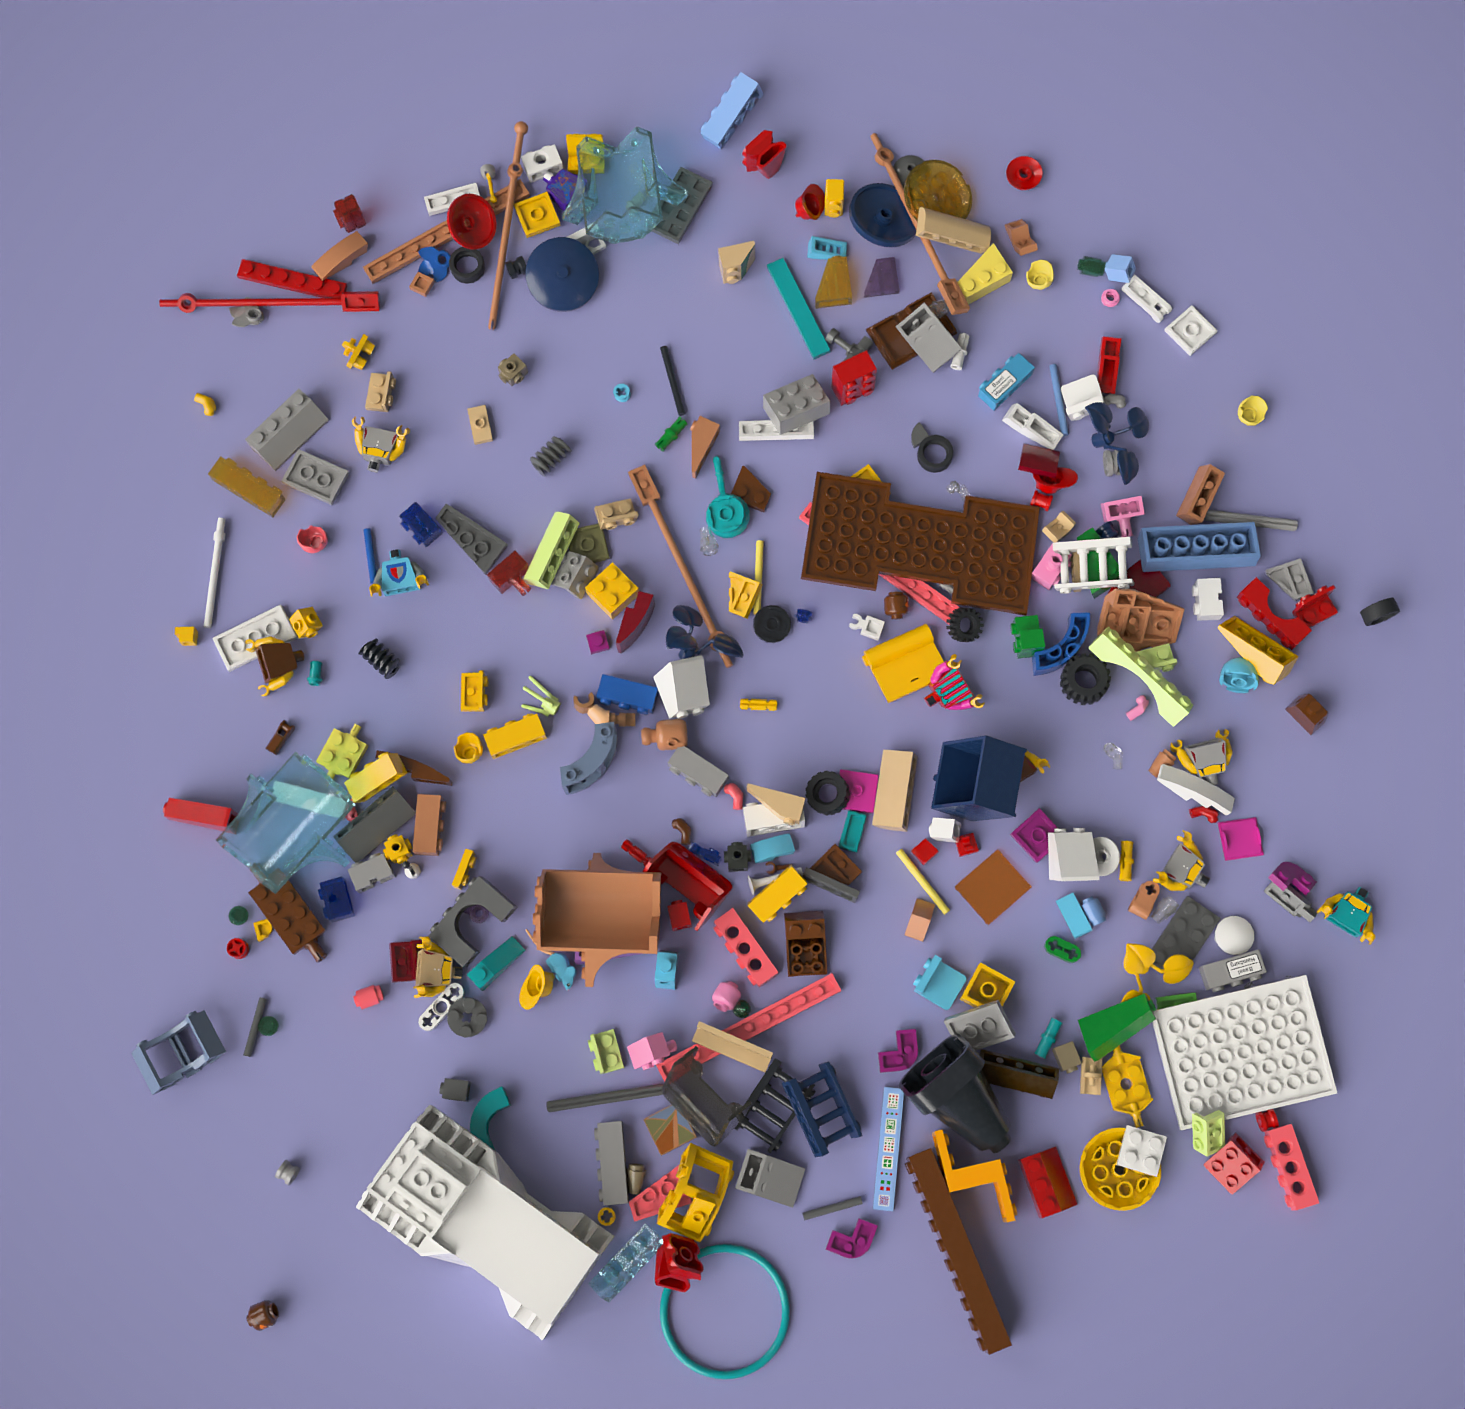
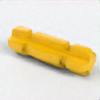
M742 698L740 700V709L748 710V708H751V710L769 709V711H776L777 700H748L747 698Z

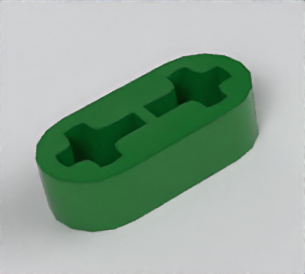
M1052 936L1045 941L1044 948L1046 952L1067 963H1075L1081 957L1079 947L1059 937ZM1053 941H1056V945L1062 949L1059 950L1055 948L1052 951L1050 949L1051 946L1048 944L1052 943ZM1064 949L1067 951H1071L1072 949H1074V954H1076L1077 957H1073L1072 959L1068 958L1069 954L1064 952Z

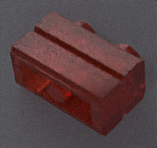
M351 194L344 197V200L339 199L334 202L336 209L333 210V213L341 229L345 228L346 232L350 233L356 230V228L359 229L366 226L365 219L354 195Z

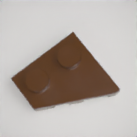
M742 466L731 494L742 498L748 507L765 512L771 493L745 466Z
M836 844L809 868L846 885H850L863 872Z

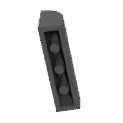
M392 786L333 837L356 863L413 817L416 812Z

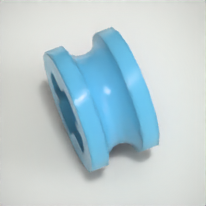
M618 384L613 389V394L617 401L626 402L629 400L631 393L627 385ZM625 390L626 395L618 396V391Z

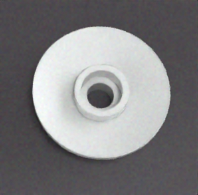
M1106 837L1094 838L1099 876L1110 875L1119 865V849L1112 840ZM1103 853L1106 854L1105 860L1102 858Z

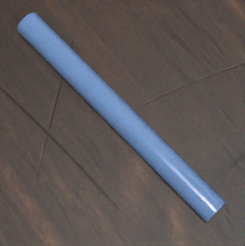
M1052 364L1049 368L1060 431L1063 436H1067L1069 433L1057 365Z

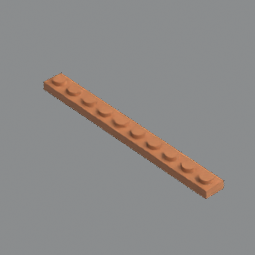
M521 179L517 180L514 204L530 197ZM509 185L494 193V196L497 198L495 203L490 202L491 195L485 198L491 205L495 216L506 210ZM447 220L363 266L372 284L421 258L418 253L420 249L424 247H434L437 249L453 240L454 238L448 229Z

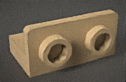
M387 371V375L371 373L365 405L366 410L388 412L389 406L393 404L392 389H395L396 378L393 377L392 372Z
M631 498L595 506L594 508L601 530H612L623 524L625 526L632 525L639 516L638 512L634 510Z

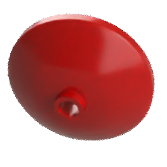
M471 193L458 196L450 204L447 212V225L450 234L462 247L472 250L480 249L487 246L494 238L497 225L496 216L491 205L481 196Z

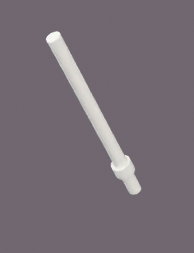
M218 518L217 529L213 537L215 545L204 620L205 628H211L222 543L225 541L226 535L224 533L225 518Z

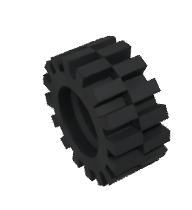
M958 608V610L952 611L954 614H949L951 619H947L946 623H950V626H946V629L950 630L948 634L952 635V639L959 642L975 641L974 638L978 639L980 637L978 633L983 632V630H980V627H984V624H980L983 618L978 617L981 614L976 612L975 609ZM965 617L970 621V627L967 632H963L960 629V622Z

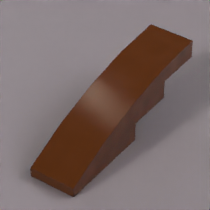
M377 750L375 758L378 760V756L385 752ZM399 755L407 773H412L411 778L413 781L452 786V781L434 768L417 760Z

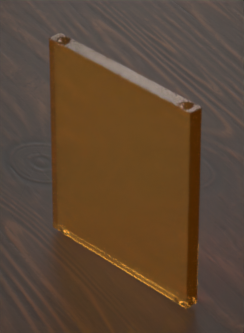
M997 849L954 888L984 920L985 924L989 925L1032 887L1001 854V851Z

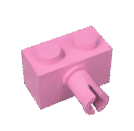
M1142 496L1101 503L1104 522L1117 520V522L1119 521L1121 537L1133 536L1130 519L1134 516L1145 514Z
M1053 543L1032 572L1031 577L1032 580L1050 590L1052 585L1058 584L1061 580L1059 575L1061 574L1062 556L1053 551ZM1072 554L1068 555V568L1072 564V562L1069 561Z
M663 1032L647 1036L627 1046L634 1069L642 1067L644 1071L653 1068L654 1065L663 1063V1058L669 1056L671 1052L677 1051V1044L673 1039L666 1042Z

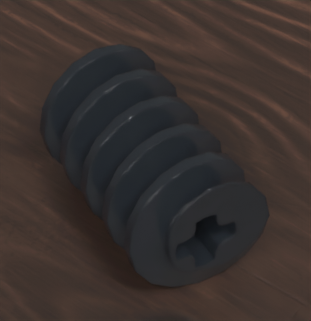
M375 638L367 642L358 654L362 655L363 659L368 660V663L373 665L375 670H379V673L384 675L385 679H390L399 670L398 663L400 659L397 658L393 661L394 653L387 655L389 649L386 648L382 651L384 644L376 645L378 639Z

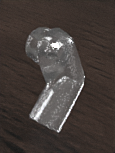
M952 481L947 485V491L950 494L959 493L963 501L965 495L971 496L964 484Z

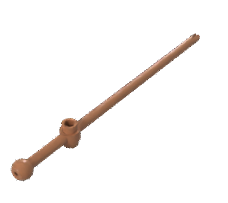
M523 121L517 122L514 126L517 136L513 163L509 165L507 170L510 183L491 304L489 330L492 321L494 322L493 330L496 328L517 179L523 172L520 158L523 138L528 132V125Z

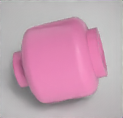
M728 981V983L721 982L712 995L713 1005L723 1012L733 1010L741 998L738 985L732 981Z

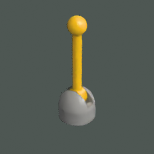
M485 164L480 168L481 175L485 180H488L491 194L490 202L495 203L497 198L494 196L491 180L495 177V167L491 164Z

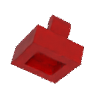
M973 833L959 836V843L955 842L959 857L979 852Z

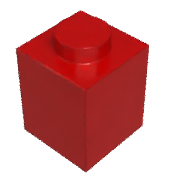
M682 900L671 902V905L667 907L672 930L677 931L692 927L687 902H682Z

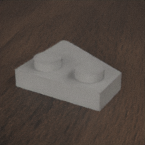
M1301 558L1265 570V574L1294 601L1300 600L1308 594H1311V596L1314 594Z

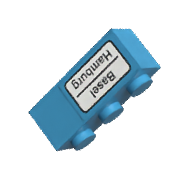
M1020 353L1015 357H1009L1002 369L998 368L992 374V378L989 381L985 380L980 385L978 397L995 411L1033 375L1035 367Z

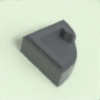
M920 422L912 430L911 443L913 448L919 446L922 440L929 436Z

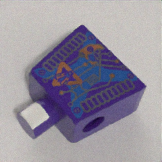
M564 169L560 170L556 176L548 171L543 177V181L548 183L546 190L549 197L565 214H568L589 190L586 180Z

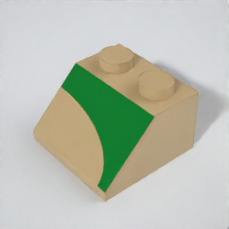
M754 241L718 248L719 267L724 284H734L742 280L755 261Z

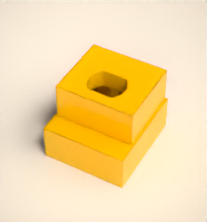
M175 627V635L183 646H197L198 630L195 627Z

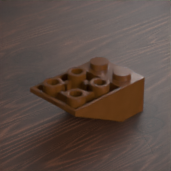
M823 911L784 913L788 977L827 974Z

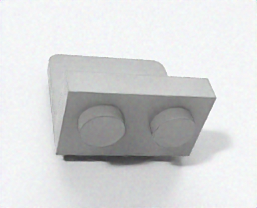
M566 551L551 585L566 589L574 597L582 599L586 592L585 587L593 579L598 566L586 556Z

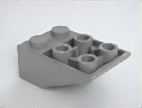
M925 303L896 326L901 335L933 373L962 350L960 345Z
M748 1149L735 1189L793 1208L805 1168Z

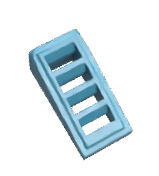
M812 236L808 242L807 258L846 260L847 242ZM837 247H840V254H837Z

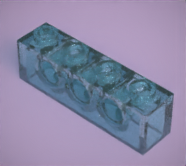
M645 1223L588 1284L600 1298L610 1302L657 1253V1249L663 1245V1239L653 1228Z

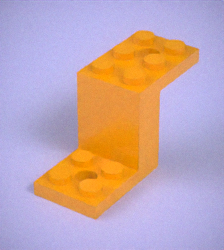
M943 1129L932 1132L940 1170L949 1192L993 1182L1003 1222L1016 1221L1017 1209L1015 1203L1012 1204L1010 1200L1012 1189L1010 1183H1006L1004 1176L1007 1175L1005 1163H1001V1160L998 1159L952 1170V1166L955 1163L952 1153L948 1154L947 1146L950 1143L947 1133H943Z

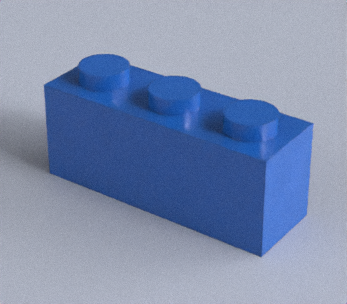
M602 674L596 696L603 705L611 706V704L619 705L620 709L629 710L631 708L637 710L640 714L648 715V713L653 714L659 691L657 687Z

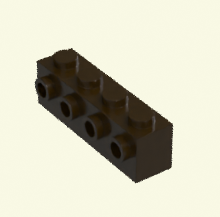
M981 1049L979 1055L985 1061L982 1070L989 1084L1053 1099L1059 1080V1068Z

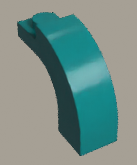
M501 1086L486 1094L476 1105L470 1120V1133L493 1150L495 1148L489 1136L490 1121L496 1113L512 1106L504 1087Z

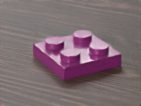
M1039 808L1010 835L1038 863L1049 853L1048 833L1055 832L1054 829H1058V827Z

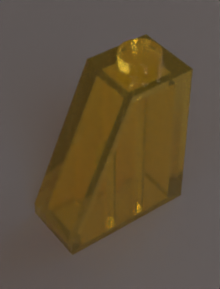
M846 256L828 258L815 297V309L852 305V291Z

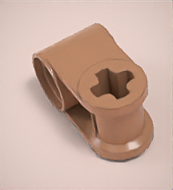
M1153 881L1141 884L1130 903L1128 911L1146 920L1160 892L1159 885ZM1151 886L1153 893L1147 894L1148 890L1145 888Z

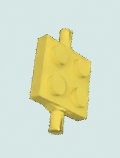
M354 723L350 733H343L335 728L333 729L316 760L317 764L324 766L328 770L323 780L324 782L331 785L335 775H342L350 779L349 776L355 772L368 748L366 743L356 737L362 728L361 726Z

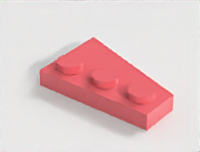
M679 1165L629 1201L634 1222L658 1214L659 1208L666 1199L670 1189L675 1190L679 1180L676 1177ZM682 1194L676 1208L691 1204V1197Z

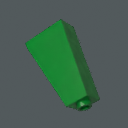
M1145 993L1078 1020L1088 1053L1094 1062L1103 1058L1156 1020L1154 1002L1152 999L1148 1000Z

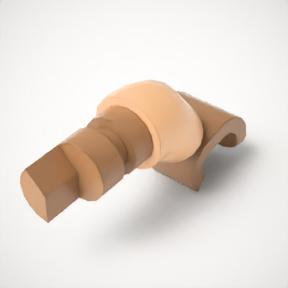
M592 692L588 694L589 702L585 704L580 703L577 696L574 695L573 697L576 711L582 714L587 713L595 724L614 722V724H619V727L635 726V713H619V715H615L614 712L605 710L598 704L594 705V695Z

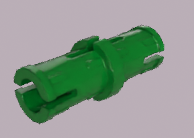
M678 417L670 428L664 430L665 433L655 443V446L660 451L664 452L673 440L676 441L677 435L688 425L684 419L681 420L682 418Z

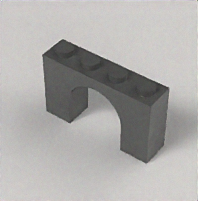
M482 876L474 877L469 882L467 891L458 895L455 899L456 904L452 908L449 907L442 916L444 918L440 923L436 922L431 927V933L428 936L462 967H468L480 953L460 932L459 921L462 913L473 905H481L501 922H506L518 908Z

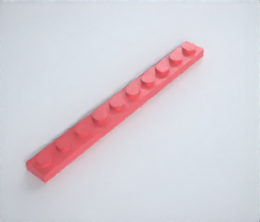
M811 502L799 516V519L809 525ZM879 574L945 622L947 619H951L949 614H954L953 610L960 608L956 604H951L949 599L921 580Z
M831 973L722 1031L747 1041L841 992V989ZM695 1044L656 1066L664 1082L667 1083L715 1058L720 1053Z

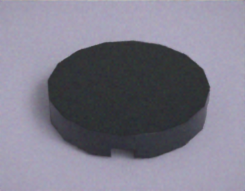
M775 605L763 607L756 613L753 619L755 634L766 643L780 642L788 635L791 628V620L787 612Z

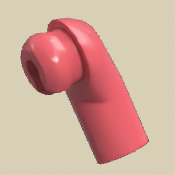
M734 783L726 784L724 792L734 798L733 809L742 810L743 792Z

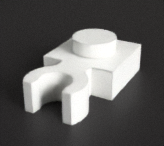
M853 614L852 618L857 619L858 623H850L849 627L853 630L862 629L860 635L878 641L885 621L868 615L866 620H863L860 615Z

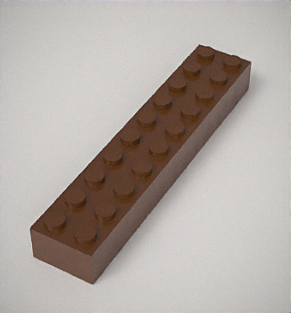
M929 1148L907 1157V1162L904 1163L908 1174H913L915 1179L912 1182L916 1193H920L923 1201H920L924 1213H928L931 1220L928 1223L932 1233H937L939 1239L936 1240L940 1252H944L947 1259L944 1260L946 1268L955 1277L952 1279L955 1290L961 1292L963 1298L960 1299L964 1311H968L971 1318L968 1319L972 1331H977L979 1338H976L979 1349L990 1355L1012 1346L932 1149Z

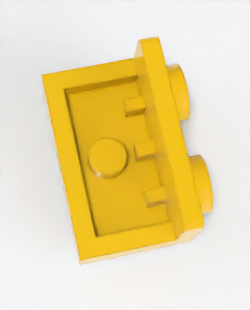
M479 670V673H461V712H485V706H488V695L485 694V687H488V676H485L483 670Z

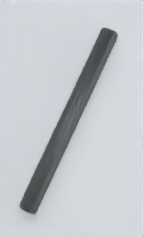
M663 1084L553 1100L548 1101L546 1106L548 1112L659 1096L664 1095L665 1090Z

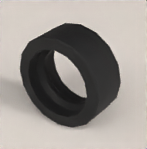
M460 247L450 256L449 266L451 273L459 282L465 284L474 283L484 274V259L477 249L472 250ZM470 256L477 260L478 266L473 272L464 274L457 270L456 264L461 258Z
M931 435L924 438L919 444L918 462L926 471L933 473L942 472L951 464L953 446L945 437ZM932 444L942 446L946 450L944 461L935 464L926 460L924 451L927 446Z
M1394 597L1369 605L1361 610L1360 614L1365 625L1372 626L1394 617L1400 612V609Z

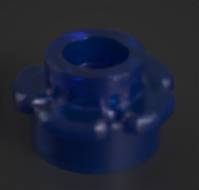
M797 609V614H794L797 617V621L807 624L808 621L813 619L811 617L812 612L808 610Z

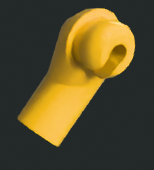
M197 393L194 401L203 404L205 415L213 416L214 411H216L214 400L211 397Z

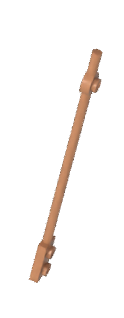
M873 133L870 138L877 150L874 156L875 161L879 165L885 166L917 230L918 216L891 163L894 155L891 150L883 147L877 133ZM920 237L941 279L937 286L951 314L967 313L970 307L956 279L948 278L930 240Z
M642 465L629 471L628 475L643 507L649 504L710 632L708 641L715 639L717 634L724 633L716 630L656 503L657 500H660V495L646 466ZM713 643L710 644V645H709L710 648H711L712 650L716 651V650L713 648ZM719 652L726 668L733 666L729 655Z

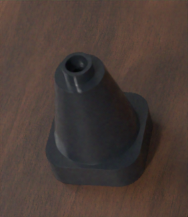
M954 1034L942 1041L903 1076L898 1086L923 1115H933L980 1151L990 1149L992 1153H998L1011 1141V1137L1008 1134L1011 1127L1010 1122L982 1070L985 1061L960 1034Z

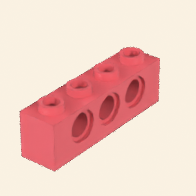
M734 908L714 921V931L719 938L721 936L724 937L726 940L724 945L730 953L734 952L738 957L736 959L737 964L742 970L745 968L748 971L749 975L747 978L753 986L757 984L760 988L778 975L779 972ZM736 928L739 934L737 937L731 938L727 934L728 930ZM742 944H747L750 947V951L747 954L740 953L739 947ZM758 960L762 966L759 970H753L750 967V963Z
M1292 1124L1264 1131L1266 1135L1264 1136V1142L1272 1152L1271 1162L1274 1168L1277 1167L1279 1172L1277 1178L1280 1186L1284 1187L1286 1192L1284 1198L1287 1206L1291 1207V1210H1299L1319 1204ZM1281 1142L1287 1146V1151L1284 1154L1279 1150ZM1288 1162H1291L1294 1166L1292 1173H1288L1286 1170ZM1295 1182H1298L1301 1186L1299 1193L1293 1190Z

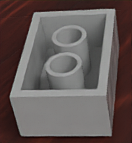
M811 374L764 394L763 408L778 433L782 435L829 415L830 400L815 376Z

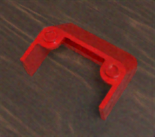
M670 842L648 861L642 871L661 873V885L667 882L696 904L693 912L696 918L700 920L694 928L696 931L712 917L733 888L729 880L677 842Z

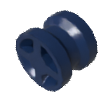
M1111 521L1106 522L1096 530V533L1102 539L1116 538L1119 535V532L1114 530Z

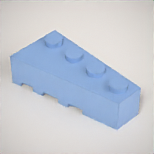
M742 72L735 76L731 82V88L729 91L724 92L721 97V103L713 109L709 121L703 124L701 128L702 137L719 149H722L735 132L734 126H738L743 122L745 112L751 111L754 108L755 99H760L764 95L759 83Z

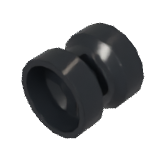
M522 256L517 257L515 261L505 262L511 279L517 278L519 274H525L526 263Z

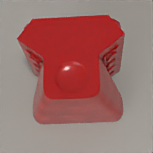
M763 130L745 146L742 155L745 157L742 164L746 166L747 172L759 171L767 179H770L780 170L787 145L782 141L773 143V131Z
M670 1233L662 1236L663 1245L657 1249L655 1284L668 1289L686 1292L691 1286L689 1279L701 1280V1273L704 1267L697 1257L700 1253V1248L694 1242V1239Z

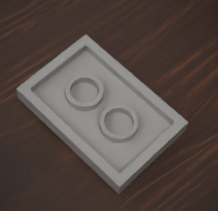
M298 449L281 482L333 505L349 472Z
M999 1000L946 1017L944 1020L951 1036L960 1034L975 1050L1014 1038L1016 1035Z

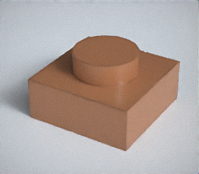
M417 272L409 288L426 297L435 281L433 278Z

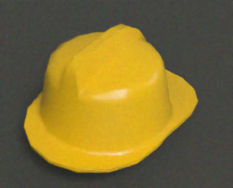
M534 965L520 990L519 1001L521 1007L530 1010L536 1005L539 998L548 996L553 989L555 975L544 971L540 965Z

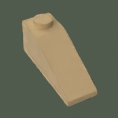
M747 784V791L774 815L783 820V823L792 826L795 823H800L805 798Z

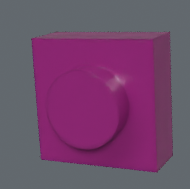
M604 630L586 635L591 655L609 650Z

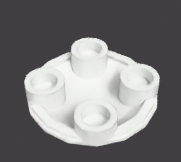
M1229 916L1222 919L1217 925L1214 940L1224 952L1231 955H1240L1252 947L1254 930L1251 924L1244 918Z

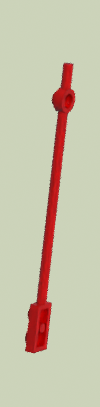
M379 291L342 292L341 298L196 299L193 294L184 293L179 299L159 300L160 307H179L185 313H191L196 307L342 305L343 312L380 311ZM186 299L190 300L191 304H188Z

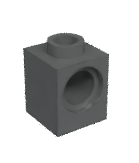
M445 1078L444 1082H441L439 1093L442 1094L443 1099L468 1102L471 1082Z

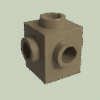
M515 353L508 359H503L498 366L499 378L505 384L508 382L511 386L519 384L528 373L527 366Z

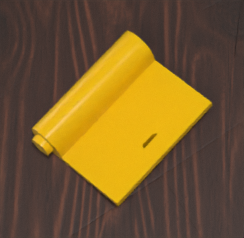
M926 623L865 650L862 656L865 666L870 667L888 703L928 686L935 667L944 662L934 644L932 632Z

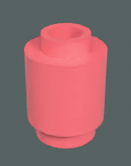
M371 985L357 990L356 995L353 996L356 1007L360 1006L362 1010L377 1005L380 1001L384 1000L380 985Z

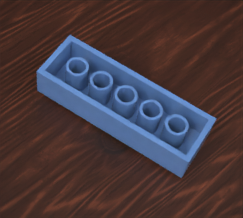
M1255 522L1147 527L1141 529L1137 538L1143 572L1256 566L1261 557Z

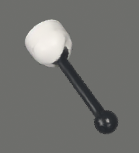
M409 861L402 863L403 868H405V875L408 878L416 879L419 877L421 869L416 863H410Z

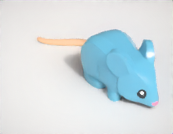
M526 929L527 934L529 935V937H530L531 940L533 941V936H532V935L530 934V932ZM540 950L545 954L551 955L546 960V963L551 971L556 973L555 977L559 982L562 981L568 991L573 985L577 970L574 966L570 965L569 959L565 954Z

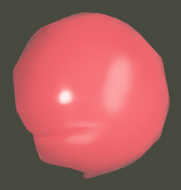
M310 525L305 530H299L297 542L305 552L312 554L326 547L328 537L321 527Z

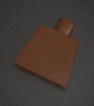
M1309 693L1298 696L1285 709L1310 735L1325 723L1328 716V711Z

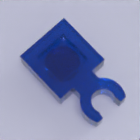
M694 842L689 847L690 852L719 866L722 858L717 850L702 848Z

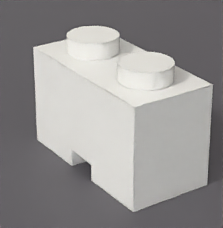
M1221 578L1197 579L1194 585H1192V596H1195L1193 613L1197 615V621L1220 620L1224 615L1223 600L1218 598V594L1222 593Z

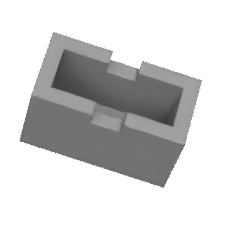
M376 853L369 857L370 860L356 862L351 865L352 868L348 869L358 893L373 888V883L380 881L382 884L395 878L391 865L384 853Z

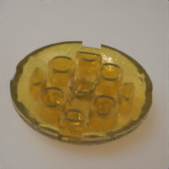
M927 160L910 171L904 184V199L910 214L917 222L920 207L963 219L968 217L972 207V192L969 184L967 185L963 179V174L956 167L941 160Z

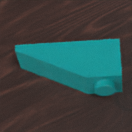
M512 936L480 961L467 976L480 990L484 991L526 950Z

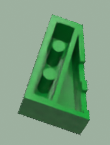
M1093 527L1077 537V541L1100 539ZM1097 550L1089 551V554H1087L1088 582L1100 581L1099 553H1097ZM1108 550L1106 553L1108 580H1119V565ZM1111 587L1093 588L1090 590L1095 599Z

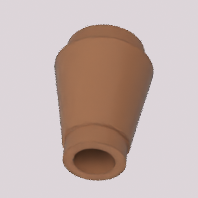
M1164 749L1162 752H1159L1148 771L1157 778L1160 766L1162 764L1173 766L1176 757Z

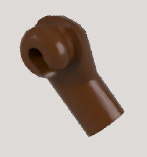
M682 818L674 819L672 821L673 829L682 833L681 845H691V827Z

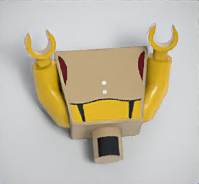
M419 936L422 944H417V948L424 949L418 952L416 983L413 989L418 990V995H414V998L434 997L451 984V978L461 979L463 969L462 967H453V958L448 956L429 937Z

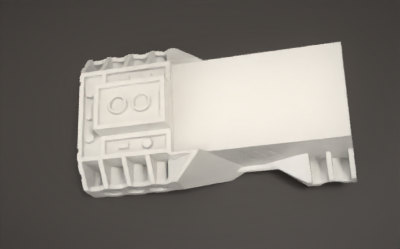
M429 1105L401 1139L373 1178V1182L368 1185L356 1208L414 1249L419 1255L472 1267L499 1287L509 1316L516 1319L541 1340H544L549 1330L553 1327L554 1322L560 1317V1313L564 1311L595 1266L596 1261L600 1259L601 1254L607 1249L615 1236L599 1226L584 1213L549 1210L527 1193L522 1182L498 1152L435 1106Z

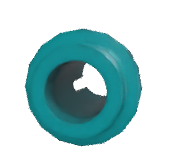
M310 662V674L307 678L309 685L320 686L322 682V662Z

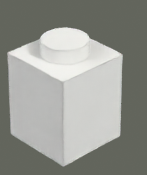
M933 818L929 826L930 837L936 841L959 843L961 823L955 819Z

